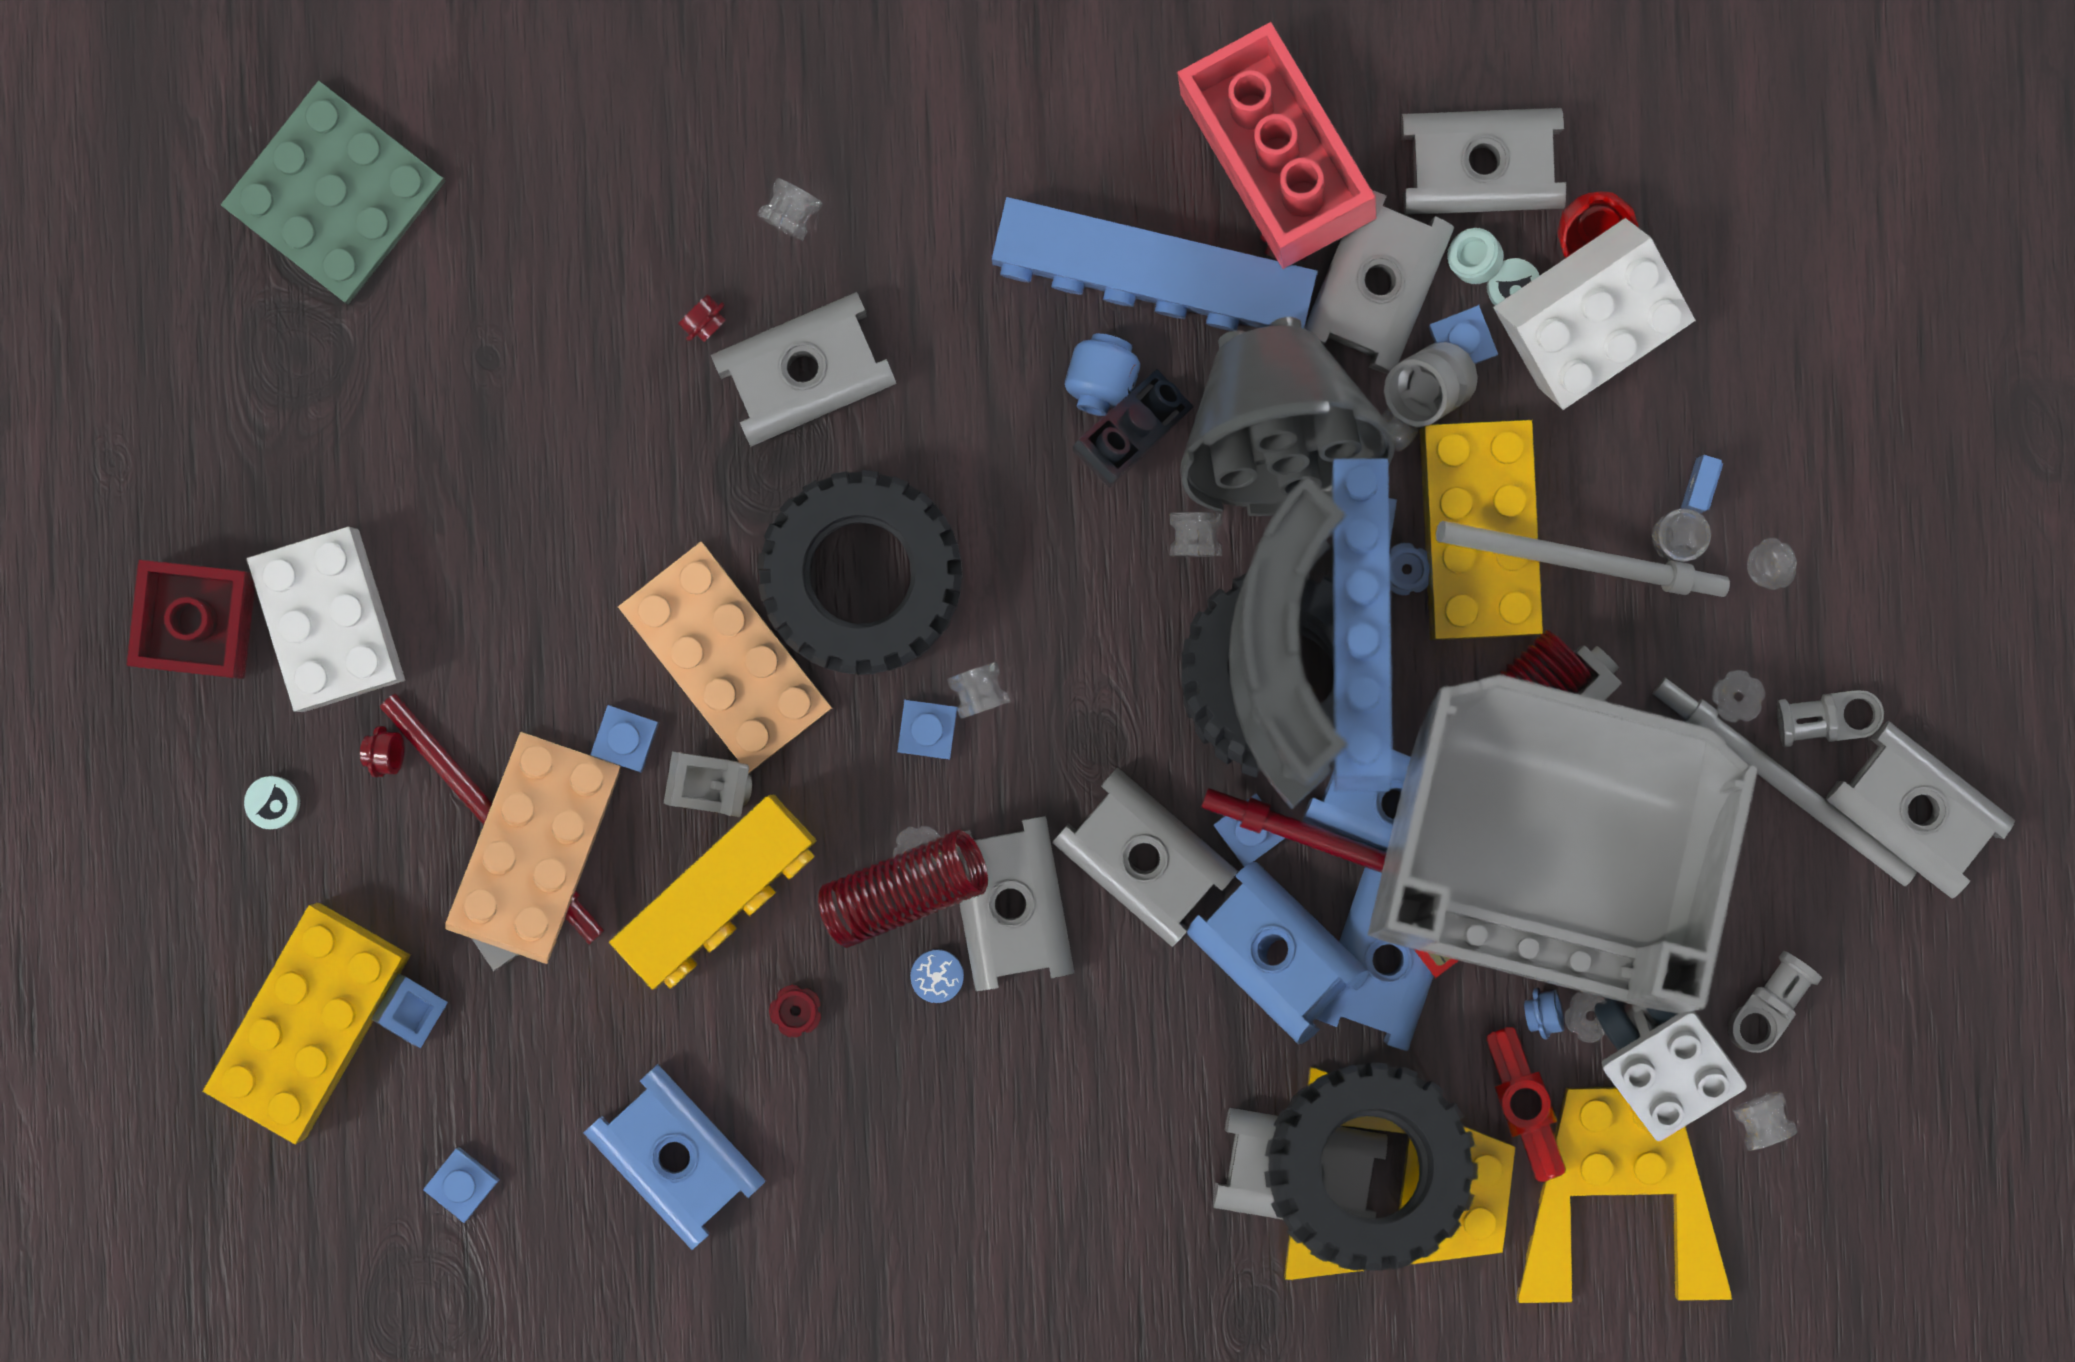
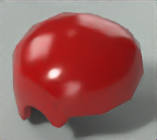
M1607 191L1589 192L1577 197L1563 210L1557 230L1564 257L1567 258L1625 218L1639 228L1632 206L1618 195Z

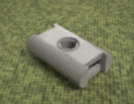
M1562 108L1402 114L1401 140H1412L1414 188H1406L1403 192L1405 215L1564 209L1566 203V182L1555 183L1553 135L1560 134L1564 130ZM1477 148H1486L1492 151L1497 160L1496 170L1487 175L1475 172L1469 163L1470 152Z
M1372 190L1376 199V219L1341 238L1304 329L1314 333L1323 344L1329 338L1372 356L1369 367L1389 374L1391 369L1399 363L1453 233L1454 226L1436 216L1426 225L1386 208L1383 204L1387 195ZM1369 269H1381L1389 276L1391 286L1386 295H1375L1367 289L1365 275Z
M857 292L711 354L721 379L732 376L750 418L740 422L750 447L897 384L887 359L876 363L858 323V320L867 316ZM807 356L816 360L819 366L818 372L808 382H797L789 375L790 365L798 357Z
M1887 721L1870 739L1879 747L1849 784L1844 781H1837L1829 791L1826 800L1951 899L1955 898L1970 883V880L1962 873L1992 836L2005 839L2012 829L2015 820L1890 721ZM1922 794L1931 801L1932 815L1925 823L1917 825L1909 817L1908 805L1914 797Z
M1117 767L1101 785L1108 792V795L1077 830L1068 823L1053 840L1052 844L1173 947L1188 930V926L1182 922L1183 918L1213 884L1223 891L1238 871ZM1149 843L1158 850L1160 862L1151 870H1139L1131 863V849L1137 844Z
M1046 816L1022 820L1024 831L974 840L986 864L988 886L984 894L969 900H963L959 904L975 991L999 988V976L1048 967L1051 978L1075 973ZM971 829L964 831L972 837ZM956 844L957 853L962 861L965 874L970 881L965 858ZM1008 888L1016 889L1024 895L1026 908L1020 916L1006 918L997 911L995 899L1002 890Z
M1229 1108L1224 1130L1228 1133H1234L1235 1137L1227 1184L1215 1183L1213 1208L1282 1219L1277 1218L1271 1203L1274 1202L1271 1188H1266L1264 1172L1268 1171L1269 1157L1265 1156L1267 1142L1274 1135L1276 1129L1274 1123L1278 1116ZM1339 1127L1330 1136L1324 1147L1321 1158L1323 1184L1332 1200L1349 1214L1366 1219L1376 1218L1377 1212L1372 1209H1366L1374 1158L1386 1159V1134Z

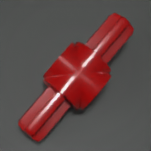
M1506 1027L1490 1033L1486 1036V1042L1501 1081V1085L1494 1088L1512 1137L1520 1135L1535 1179L1538 1182L1557 1178L1566 1172V1167L1550 1124L1558 1121L1540 1071L1531 1073L1519 1036L1514 1027ZM1520 1089H1531L1541 1099V1110L1531 1120L1519 1119L1511 1110V1097Z

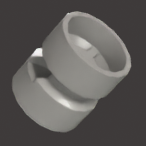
M1448 342L1433 343L1391 369L1386 377L1384 387L1387 405L1394 416L1405 424L1416 427L1430 425L1470 400L1477 386L1478 376L1476 367L1469 354L1458 345Z

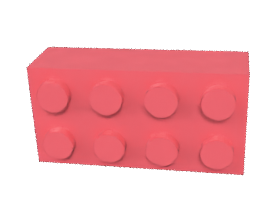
M1271 22L1177 72L1181 97L1282 269L1376 219L1375 195Z

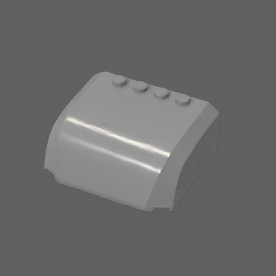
M1499 675L1476 682L1441 688L1427 711L1411 754L1389 840L1368 935L1392 944L1645 1008L1678 1014L1705 1009L1758 769L1742 760L1711 729Z

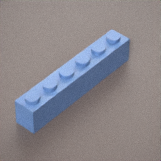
M1006 197L992 255V265L1001 267L1000 275L1009 279L1031 282L1032 274L1053 279L1051 287L1060 291L1082 295L1084 287L1104 291L1103 300L1114 304L1134 307L1135 299L1156 304L1154 312L1158 314L1185 319L1187 311L1208 316L1207 325L1229 331H1237L1238 324L1256 328L1268 327L1273 321L1283 317L1299 319L1302 328H1304L1317 275V270L1295 265L1282 269L1278 261Z
M1334 459L1332 501L1346 514L1344 520L1332 532L1334 729L1347 743L1345 749L1334 759L1335 791H1389L1392 778L1388 459Z

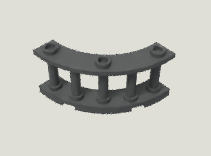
M1308 476L1300 482L1283 502L1272 518L1256 550L1253 562L1245 576L1236 602L1229 645L1230 685L1236 714L1244 737L1259 767L1274 789L1292 809L1332 771L1328 764L1347 746V743L1336 732L1321 711L1309 683L1306 684L1299 658L1298 619L1302 587L1314 565L1329 550L1330 545L1326 542V539L1344 520L1346 515Z

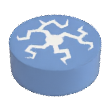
M933 949L923 953L917 958L911 969L913 989L922 999L932 1003H942L952 999L960 991L964 980L963 967L958 958L942 949Z

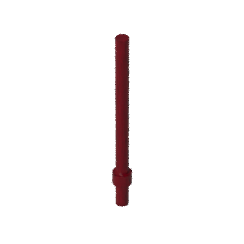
M397 694L391 695L379 706L381 710L484 825L492 802ZM575 890L565 918L590 945L605 930L578 901L581 895Z
M1209 787L1206 791L1201 808L1240 821L1239 827L1258 834L1265 830L1382 873L1386 851L1270 810L1269 803L1250 797L1248 801Z

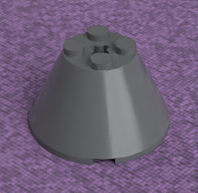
M1283 317L1273 321L1268 327L1247 332L1231 331L1219 338V350L1215 356L1180 467L1183 488L1187 495L1196 503L1217 512H1222L1224 510L1223 504L1247 507L1248 516H1273L1288 495L1306 476L1332 500L1334 459H1388V465L1390 464L1395 451V443L1390 426L1318 337L1311 331L1302 328L1299 319Z

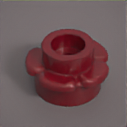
M708 294L701 299L678 323L689 334L685 339L691 341L697 335L705 342L726 321L719 313L724 308V303L721 302L718 305Z
M377 726L372 736L366 735L362 740L360 747L361 764L364 767H368L370 775L375 778L383 777L385 774L395 775L400 771L404 759V741L401 734L398 732H387L385 726Z
M797 985L785 986L778 991V998L770 1004L769 1016L771 1021L779 1026V1031L788 1037H799L803 1032H812L821 1020V1014L818 1012L820 1000L817 994L809 988L802 990ZM798 1006L801 1009L800 1015L793 1016L791 1008Z

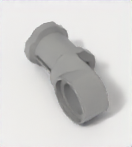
M1856 690L1823 694L1821 700L1789 704L1786 699L1777 700L1778 729L1783 747L1792 746L1796 740L1826 737L1828 742L1864 738L1873 735L1880 728L1884 720V709L1881 701L1868 691ZM1854 699H1862L1868 702L1873 711L1871 723L1861 730L1851 728L1844 719V709ZM1818 718L1817 722L1797 724L1796 722L1797 719Z
M1783 951L1779 956L1781 964L1763 988L1757 987L1745 1005L1739 1007L1729 1019L1728 1034L1730 1039L1738 1048L1744 1051L1761 1053L1769 1050L1796 1016L1793 1009L1811 984L1818 985L1822 979L1810 966L1786 951ZM1752 1013L1761 1015L1768 1025V1032L1765 1038L1756 1044L1746 1042L1740 1033L1742 1020Z

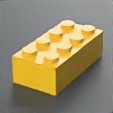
M1532 420L1439 424L1422 427L1420 429L1425 547L1429 562V585L1427 587L1430 640L1543 634L1539 561L1442 543L1436 539V530L1441 521L1538 539Z
M775 794L768 795L609 943L652 990L663 983L671 989L698 965L692 958L703 946L709 952L715 950L737 929L731 920L738 913L744 910L749 916L754 914L776 893L770 884L782 873L788 879L794 877L815 857L809 848L817 840Z
M321 903L309 905L202 1092L294 1144L305 1140L373 1022L371 1020L411 955Z

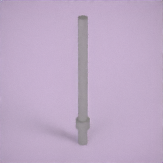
M1441 521L1436 530L1438 542L1661 585L1665 592L1687 595L1693 591L1725 597L1730 587V581L1727 576L1696 571L1692 564L1673 560L1668 561L1666 564L1655 563L1447 521Z
M1666 677L1656 686L1652 694L1684 718L1683 722L1713 730L1726 742L1725 745L1748 765L1755 766L1758 769L1757 774L1900 884L1906 886L1911 882L1917 873L1915 869L1717 717L1719 711L1703 699L1697 702Z

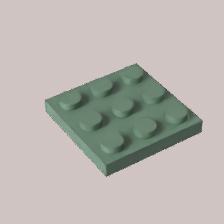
M318 80L221 203V206L349 305L446 180Z

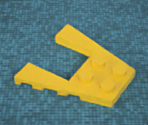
M1310 1067L1308 1085L1317 1078L1327 1074V1072L1316 1067ZM1373 1116L1354 1118L1341 1125L1406 1133L1393 1122ZM1463 1126L1466 1132L1472 1131L1476 1147L1470 1148L1472 1163H1478V1179L1471 1182L1470 1193L1474 1195L1470 1210L1463 1211L1458 1221L1461 1226L1452 1238H1446L1439 1244V1250L1427 1258H1420L1412 1262V1264L1503 1253L1516 1148L1514 1145ZM1409 1136L1407 1139L1399 1209L1412 1197L1419 1179V1160L1414 1144ZM1289 1235L1284 1274L1287 1280L1364 1271L1340 1268L1337 1264L1322 1261L1311 1255V1250L1302 1243H1296Z
M1616 1087L1566 1088L1554 1136L1565 1164L1566 1172L1557 1178L1543 1183L1537 1218L1525 1258L1526 1264L1521 1285L1518 1287L1517 1301L1519 1303L1572 1302L1570 1196L1673 1194L1675 1298L1677 1300H1732L1686 1128L1683 1127L1662 1141H1657Z

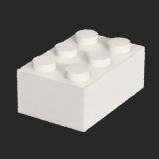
M1626 218L1493 307L1538 388L1562 410L1696 321L1651 237Z
M345 527L247 558L295 712H306L405 681L358 529Z

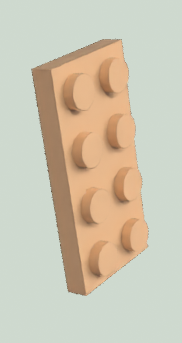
M703 542L694 546L618 606L740 763L749 765L748 773L755 770L832 709L828 701Z
M520 732L445 923L446 930L548 964L620 775L621 766Z

